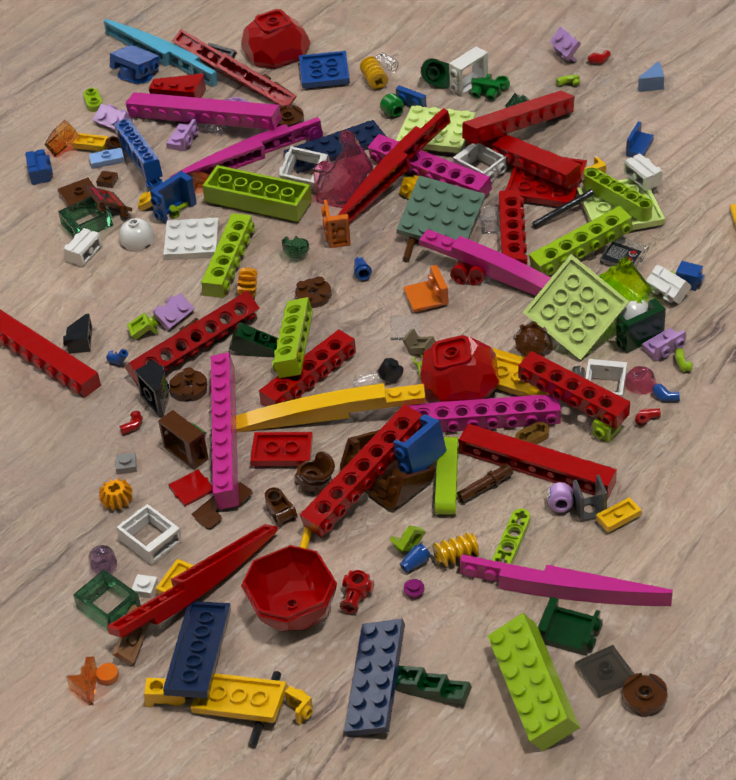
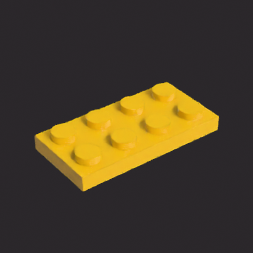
M496 354L500 382L496 389L518 396L548 394L518 378V365L521 361Z
M214 673L208 698L194 697L190 708L192 713L275 723L288 685L286 681Z

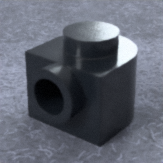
M385 358L376 373L383 381L396 384L399 377L403 374V366L399 365L398 361L393 358Z

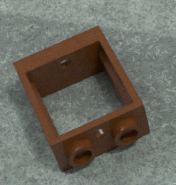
M174 410L158 420L165 449L193 470L209 460L204 432Z

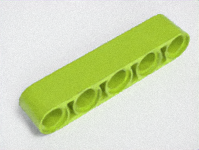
M591 167L584 170V188L586 190L592 189L596 196L615 207L621 206L629 215L639 221L646 222L651 220L653 209L651 199L597 168Z
M444 437L447 451L437 459L435 514L456 515L458 437Z

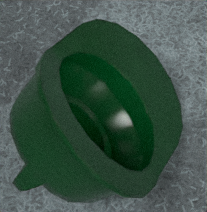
M433 58L424 61L420 71L424 81L440 88H450L449 64Z

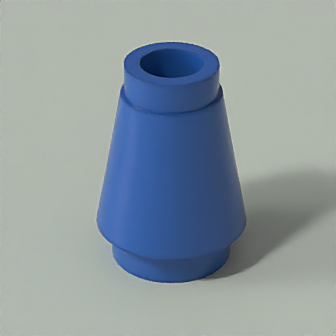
M357 257L354 260V275L360 280H367L372 273V269L363 257Z
M420 543L419 545H414L399 564L408 573L428 562L431 554Z

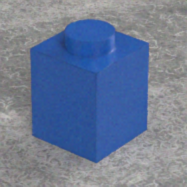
M681 261L676 271V275L687 281L691 285L690 290L694 291L697 290L699 284H703L705 274H702L703 266L686 261Z

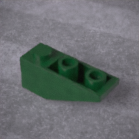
M239 322L232 335L229 349L245 356L275 358L274 351L277 349V339L279 338Z

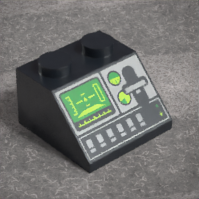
M153 360L136 369L135 374L140 397L161 418L165 414L170 398L168 391L170 386L166 380L167 372L165 368Z

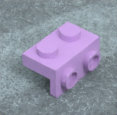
M560 26L549 42L554 46L553 49L556 52L562 53L561 57L565 60L576 62L577 59L573 55L582 43Z
M101 103L93 121L115 131L114 123L122 119H130L132 122L133 119L127 111L123 109L119 111L111 104L107 106Z
M179 293L175 297L173 295L170 296L163 307L159 305L152 312L154 314L152 317L169 331L192 313L195 308Z

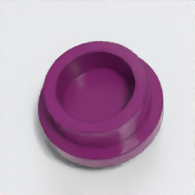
M318 126L311 127L307 131L309 141L323 136V131Z
M411 579L404 584L403 589L407 597L418 599L424 593L425 586L422 581Z

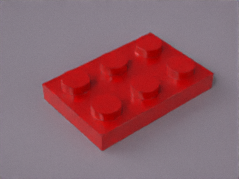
M254 432L250 460L251 466H299L301 463L311 460L313 432Z

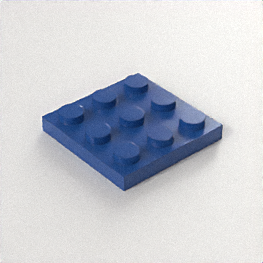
M346 51L299 55L302 89L350 84Z

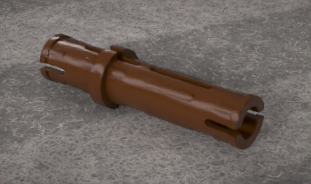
M506 463L494 471L487 472V475L458 491V499L465 503L486 489L499 485L500 481L513 475L511 466Z

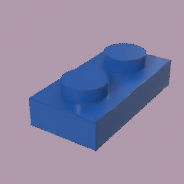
M400 85L396 88V95L403 101L404 105L409 107H427L426 95Z

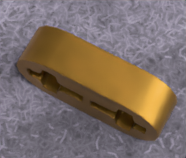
M544 422L534 423L518 431L515 434V438L537 445L548 439L549 426Z

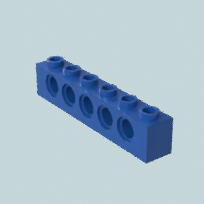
M122 119L114 123L116 135L121 141V146L146 181L162 177L159 158L130 119Z

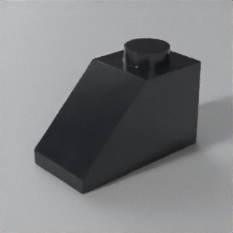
M90 314L83 315L66 328L63 344L64 347L67 346L69 354L91 352L92 322Z

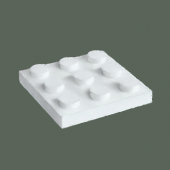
M219 219L167 220L163 253L164 260L212 257L218 245Z

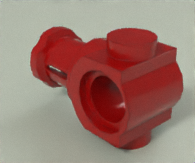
M349 570L348 575H345L343 578L342 586L345 587L344 593L346 596L340 603V609L348 614L358 612L359 601L367 598L368 594L372 593L374 589V580H370V574H366L362 570Z

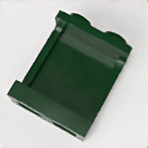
M654 298L648 301V311L629 320H626L621 314L618 315L615 338L617 346L626 353L642 347V343L662 333L665 329L666 308Z
M550 597L538 629L545 645L587 656L590 648L594 649L597 639L595 635L596 632L601 631L603 619H600V610H596L594 616L559 607V599Z

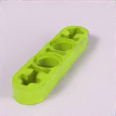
M519 508L513 511L492 561L502 562V558H504L505 563L513 565L530 525V513L528 510ZM517 531L520 534L518 536H511L509 533ZM505 546H511L514 548L512 551L509 552L503 550Z

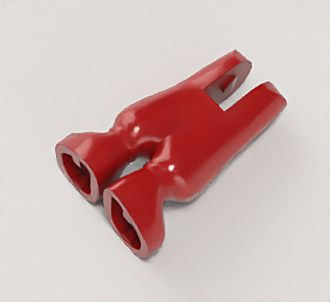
M460 260L457 261V265L450 272L451 278L461 285L466 283L467 274L468 282L472 286L481 283L485 276L483 269L479 266H473Z

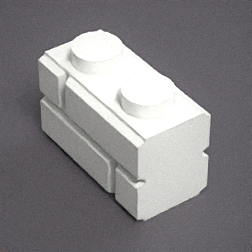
M639 153L633 156V158L625 160L624 174L645 191L661 185L662 170L660 167L652 164L649 158H645Z
M83 228L79 234L74 236V239L69 244L65 245L63 250L65 260L68 263H75V265L83 267L101 248L102 240L100 234Z
M660 265L655 266L652 274L646 280V284L650 286L649 290L656 295L661 293L664 295L663 299L671 304L673 301L680 304L691 289V285L687 281Z

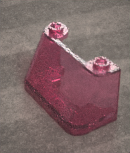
M343 130L339 135V142L343 144V150L333 163L321 161L313 169L316 202L324 204V200L327 199L328 205L338 208L344 207L356 189L365 180L367 174H370L373 170V165L356 135L346 130Z

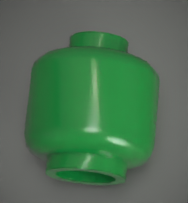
M389 93L381 99L380 108L387 116L397 117L403 112L404 103L396 94Z

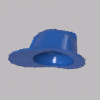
M120 63V70L117 76L119 79L132 83L144 84L153 78V73L137 79L135 69Z

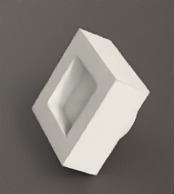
M137 574L131 589L132 596L152 598L158 584L157 577Z

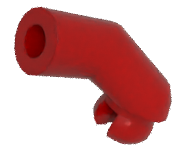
M605 50L602 54L592 53L587 59L589 63L603 64L611 56V53L608 50Z
M660 408L641 409L635 416V422L638 425H645L651 418H660Z
M140 411L131 412L130 416L132 419L130 422L119 426L122 435L139 428L143 421Z

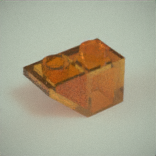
M64 120L52 130L44 145L56 157L80 135L70 123Z

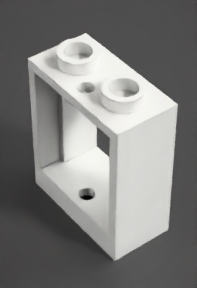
M476 46L449 63L451 91L463 96L472 90V78H486L488 74V52ZM472 65V73L463 78L462 71Z
M472 143L453 157V163L490 177L491 182L503 174L507 167L505 156L480 143ZM479 159L490 165V167L485 171H481L471 164Z
M291 146L289 152L285 154L283 166L279 169L280 178L309 184L311 190L320 192L331 165L328 154ZM297 159L317 164L311 180L291 175Z
M589 359L586 379L591 382L592 378L620 381L618 393H613L624 397L627 362Z
M148 504L136 511L135 514L117 527L120 541L151 565L182 542L180 528ZM151 523L163 533L145 546L134 538L133 535Z

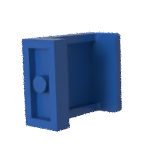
M128 45L110 53L111 69L120 68L121 63L135 69L137 79L159 70V56L136 46Z
M183 171L178 172L150 190L151 203L154 210L153 215L157 220L165 224L168 220L167 215L171 212L169 210L171 205L179 206L184 202H188L189 206L193 207L197 204L193 178Z
M424 414L420 418L422 428L406 442L393 441L394 453L400 472L408 475L425 470L447 451L440 420Z

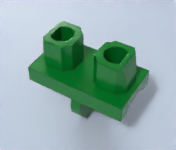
M487 74L486 78L471 79V93L473 97L479 98L482 93H486V98L494 101L497 95L501 96L500 83L492 79V74Z

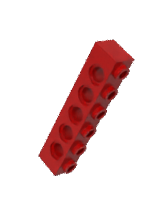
M520 190L499 191L501 253L528 265L527 254H524L527 253V243H523L526 242V231H522L525 230L524 208H521L524 207V198L520 197Z
M339 329L305 354L301 375L284 378L277 376L259 390L261 404L267 407L300 398L303 393L356 353L355 339Z
M533 351L518 365V378L523 382L529 383L540 391H544L554 398L569 404L571 407L581 410L588 416L602 421L605 425L617 429L630 414V401Z

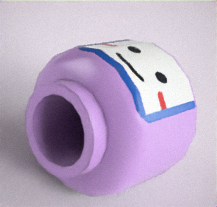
M558 482L548 488L547 502L551 510L563 513L572 508L574 497L572 488L568 484Z

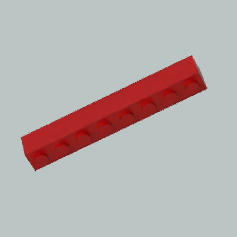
M560 90L464 121L462 124V138L478 144L574 112L575 96Z
M508 134L480 143L505 156L507 164L516 165L519 169L569 189L582 178L579 163ZM465 140L467 147L472 144V142Z
M0 309V344L2 346L5 345L14 354L17 353L26 362L29 361L37 369L43 370L49 377L55 378L61 385L67 386L75 394H79L83 398H86L101 386L97 371Z
M468 424L458 439L459 453L499 466L508 463L512 470L553 483H566L572 489L573 480H577L582 492L594 496L596 475L601 477L607 491V499L616 484L617 469L479 426Z

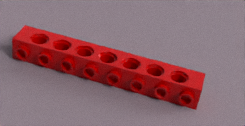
M247 290L130 361L125 369L138 386L135 374L136 369L155 360L168 372L170 366L174 365L176 367L180 365L186 356L193 357L199 352V348L209 347L214 343V339L217 337L219 340L228 334L227 331L230 329L236 330L239 322L242 323L245 320L249 322L254 319L260 307ZM235 310H239L241 315H237ZM220 319H225L227 324H223ZM206 327L210 328L213 333L207 332ZM191 336L196 337L198 342L192 341ZM176 345L181 346L183 351L177 350ZM161 355H166L168 357V361L163 360L161 358Z
M404 404L300 514L303 526L321 538L326 532H329L339 518H342L347 510L359 500L360 496L372 486L373 482L385 472L386 468L397 460L393 441L406 442L422 428L420 418L423 414Z

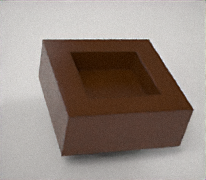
M101 171L96 180L97 186L113 188L119 178L118 173Z

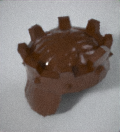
M532 321V324L529 325L522 324L519 326L520 330L513 336L516 343L515 348L525 357L531 351L539 355L551 352L553 349L552 339L545 327L542 328L535 321Z
M321 451L316 454L315 460L305 461L297 467L294 482L295 485L299 484L302 487L301 492L313 491L316 496L331 482V475L335 468V462L332 457L325 451Z

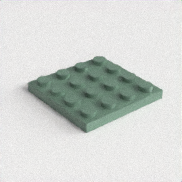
M419 176L398 224L396 233L419 240L426 230L429 229L455 240L459 236L469 239L484 202L485 194Z

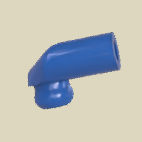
M121 349L119 353L115 352L114 354L113 350L108 352L106 359L111 364L121 365L129 353L127 350Z
M655 384L652 391L660 401L680 400L679 391L669 392L662 384Z

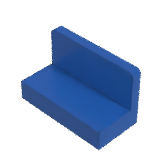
M640 121L637 122L627 139L626 156L633 158V156L639 153L645 156L654 141V135L641 132L642 122Z

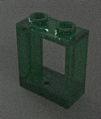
M88 197L58 211L61 225L73 238L83 228L98 233L113 226L112 211L106 207V212L99 211L97 203L92 197ZM94 212L99 215L79 225L76 220Z
M105 569L73 594L76 607L106 630V626L125 616L131 606H141L138 593ZM111 588L124 597L125 600L107 614L93 604V602Z

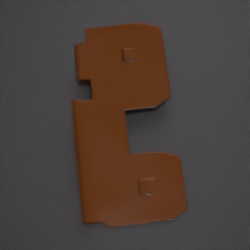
M241 482L238 483L239 504L253 494L252 490ZM214 496L191 514L197 522L206 528H212L222 519L221 515L216 512L219 508Z

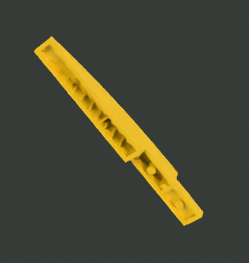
M382 383L337 390L274 404L236 415L237 432L350 418L349 413L398 407L404 404L426 403L424 384L385 389V385Z

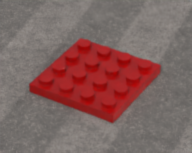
M567 158L580 164L581 176L583 178L584 170L587 167V160ZM515 165L505 190H520V197L524 198V202L560 207L576 198L577 188L580 187L582 178L568 189L519 169Z

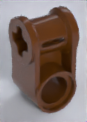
M277 487L266 490L264 495L266 509L273 517L277 526H281L283 522L291 518L295 519L298 517L295 507L286 498L282 490Z

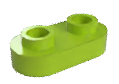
M88 88L83 93L87 109L91 112H97L101 103L103 104L99 90Z

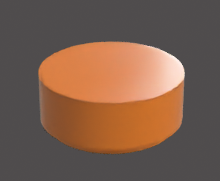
M104 663L96 671L97 679L103 685H111L119 678L117 666L113 663Z

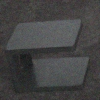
M596 475L595 496L585 499L577 480H573V505L580 522L596 519V514L607 509V491L600 475ZM591 505L595 507V511L588 513L584 511V507Z

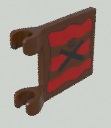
M88 185L84 186V189L97 203L99 211L106 212V205L120 209L121 216L129 218L128 211L132 212L133 209L125 206L114 192Z

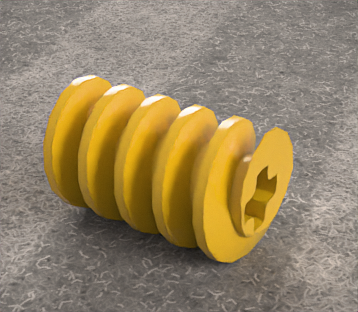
M374 56L366 57L361 61L360 70L369 86L373 89L385 87L388 83V77L379 61Z
M471 532V535L464 533L463 537L457 535L456 540L449 538L448 543L445 540H442L440 545L433 543V552L438 565L442 562L445 567H448V560L456 564V557L460 560L462 555L471 556V553L474 552L476 557H479V546L474 533Z

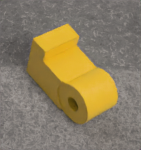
M146 678L144 692L145 707H154V704L180 706L185 703L186 697L165 696L163 694V687L166 679Z

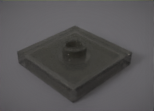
M614 645L575 662L576 669L597 698L623 687L626 679L634 674Z

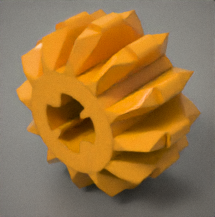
M246 267L239 270L237 282L238 295L248 290L253 298L256 296L258 283L256 269Z
M119 477L116 480L110 478V482H103V486L99 488V500L105 509L111 508L114 511L116 508L122 510L123 506L128 507L129 502L132 501V487L126 479L121 481Z

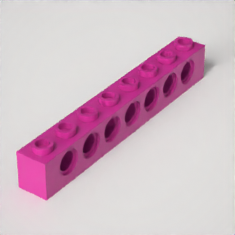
M379 134L368 146L370 159L380 162L399 141ZM422 150L410 160L411 167L405 172L413 176H423L484 193L485 197L492 190L489 176Z
M550 394L407 405L423 415L426 414L440 420L442 432L464 431L468 424L484 429L524 427L537 422H544L548 425L561 424L560 402Z

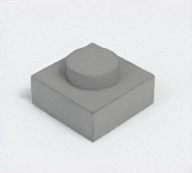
M135 453L116 455L117 475L137 472Z

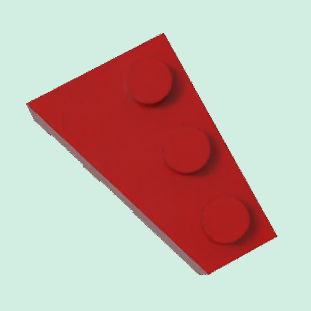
M204 73L153 79L149 86V94L202 98L206 90Z

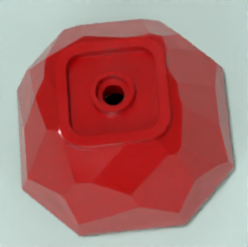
M281 9L257 15L244 28L241 40V48L255 66L272 69L299 61V55H305L310 46V40L304 28L296 19L286 15Z
M460 335L439 340L423 353L420 378L421 384H424L425 399L429 403L487 399L499 386L495 352L490 346L474 338Z
M289 545L253 560L241 587L258 618L266 625L278 631L286 632L306 630L326 618L335 596L337 582L317 551Z

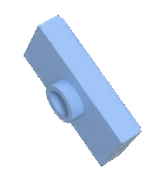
M122 148L89 154L92 168L125 162Z

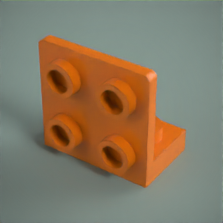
M325 199L324 206H321L323 229L327 230L324 231L325 241H329L330 248L351 246L348 214L330 216L328 202Z
M437 265L430 266L428 281L403 287L413 312L449 304L448 287Z

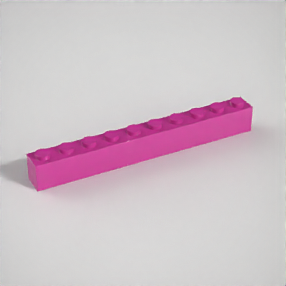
M133 92L125 103L129 116L182 122H191L192 119H196L197 123L275 130L282 119L279 105L137 92Z
M229 352L211 356L213 495L219 510L239 506L235 367Z

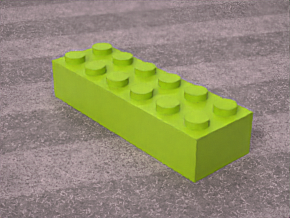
M219 165L215 167L202 186L205 202L299 222L312 201L309 184Z
M521 613L487 635L529 741L544 751L580 729V725L536 623L527 615Z

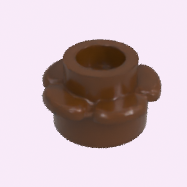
M111 136L105 140V146L108 150L121 147V141L116 136Z

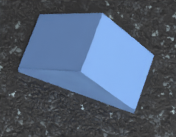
M656 62L639 77L638 91L664 90V73L659 62Z

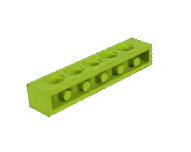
M618 206L530 253V265L537 271L549 276L561 267L570 254L579 260L633 230L632 217L621 206Z
M231 213L201 281L203 296L224 298L226 292L230 290V282L235 278L236 268L240 266V259L244 256L245 247L250 242V235L255 230L252 215Z
M308 297L287 301L286 309H284V318L281 319L282 327L279 329L280 336L277 339V349L274 351L275 358L272 360L274 372L277 371L279 378L301 375L313 316V310Z

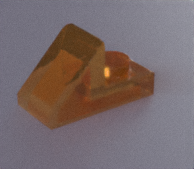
M94 656L85 658V666H81V675L66 676L69 688L88 705H94L96 671L98 668Z

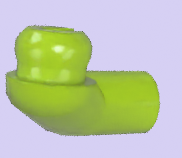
M577 74L565 75L556 78V84L561 86L572 82L573 86H577L581 83V80Z
M681 348L676 349L675 359L682 372L692 371V362H686L684 350Z

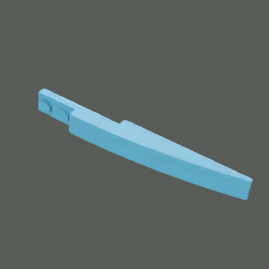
M108 19L103 20L106 34L126 45H133L158 55L159 63L166 67L172 64L190 75L204 73L206 84L212 87L218 84L216 71L200 63L199 56L144 31Z

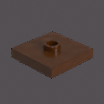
M89 177L57 189L58 194L70 211L95 203V200L84 189L85 185L95 187Z

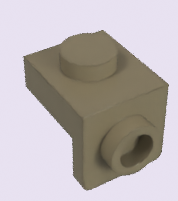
M410 329L402 340L410 355H423L436 342L433 336L419 337L415 329Z

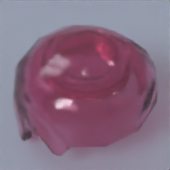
M636 366L627 373L625 382L632 392L638 390L641 394H647L652 392L653 386L656 384V378L653 371L648 367Z

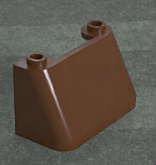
M379 430L348 438L340 463V471ZM396 460L386 468L385 472L365 492L386 508L393 509L399 507L431 482L436 469L430 465L425 470L407 475L404 472H400L398 461Z

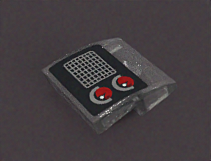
M619 237L609 243L599 260L602 264L633 274L639 262L642 263L649 250V246Z

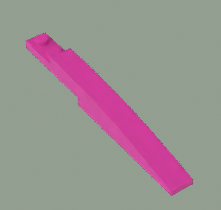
M316 117L291 127H287L286 124L278 126L275 130L265 131L220 150L181 171L191 176L193 184L207 180L217 165L237 169L265 159L266 153L308 139L307 131L309 128L314 126L321 128V120Z
M427 229L419 239V245L467 264L479 266L483 269L485 276L536 296L551 279V277L528 265L462 236L455 240Z
M462 555L460 559V574L499 582V589L603 604L635 606L672 605V589L547 564L545 570L542 571Z

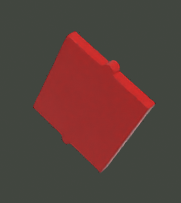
M199 469L168 484L175 498H178L184 507L213 492V486L209 483L208 477H204Z

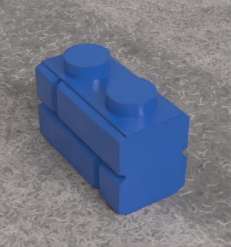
M44 149L26 152L25 156L31 184L37 185L41 182H50V175L53 174L50 156L46 155Z

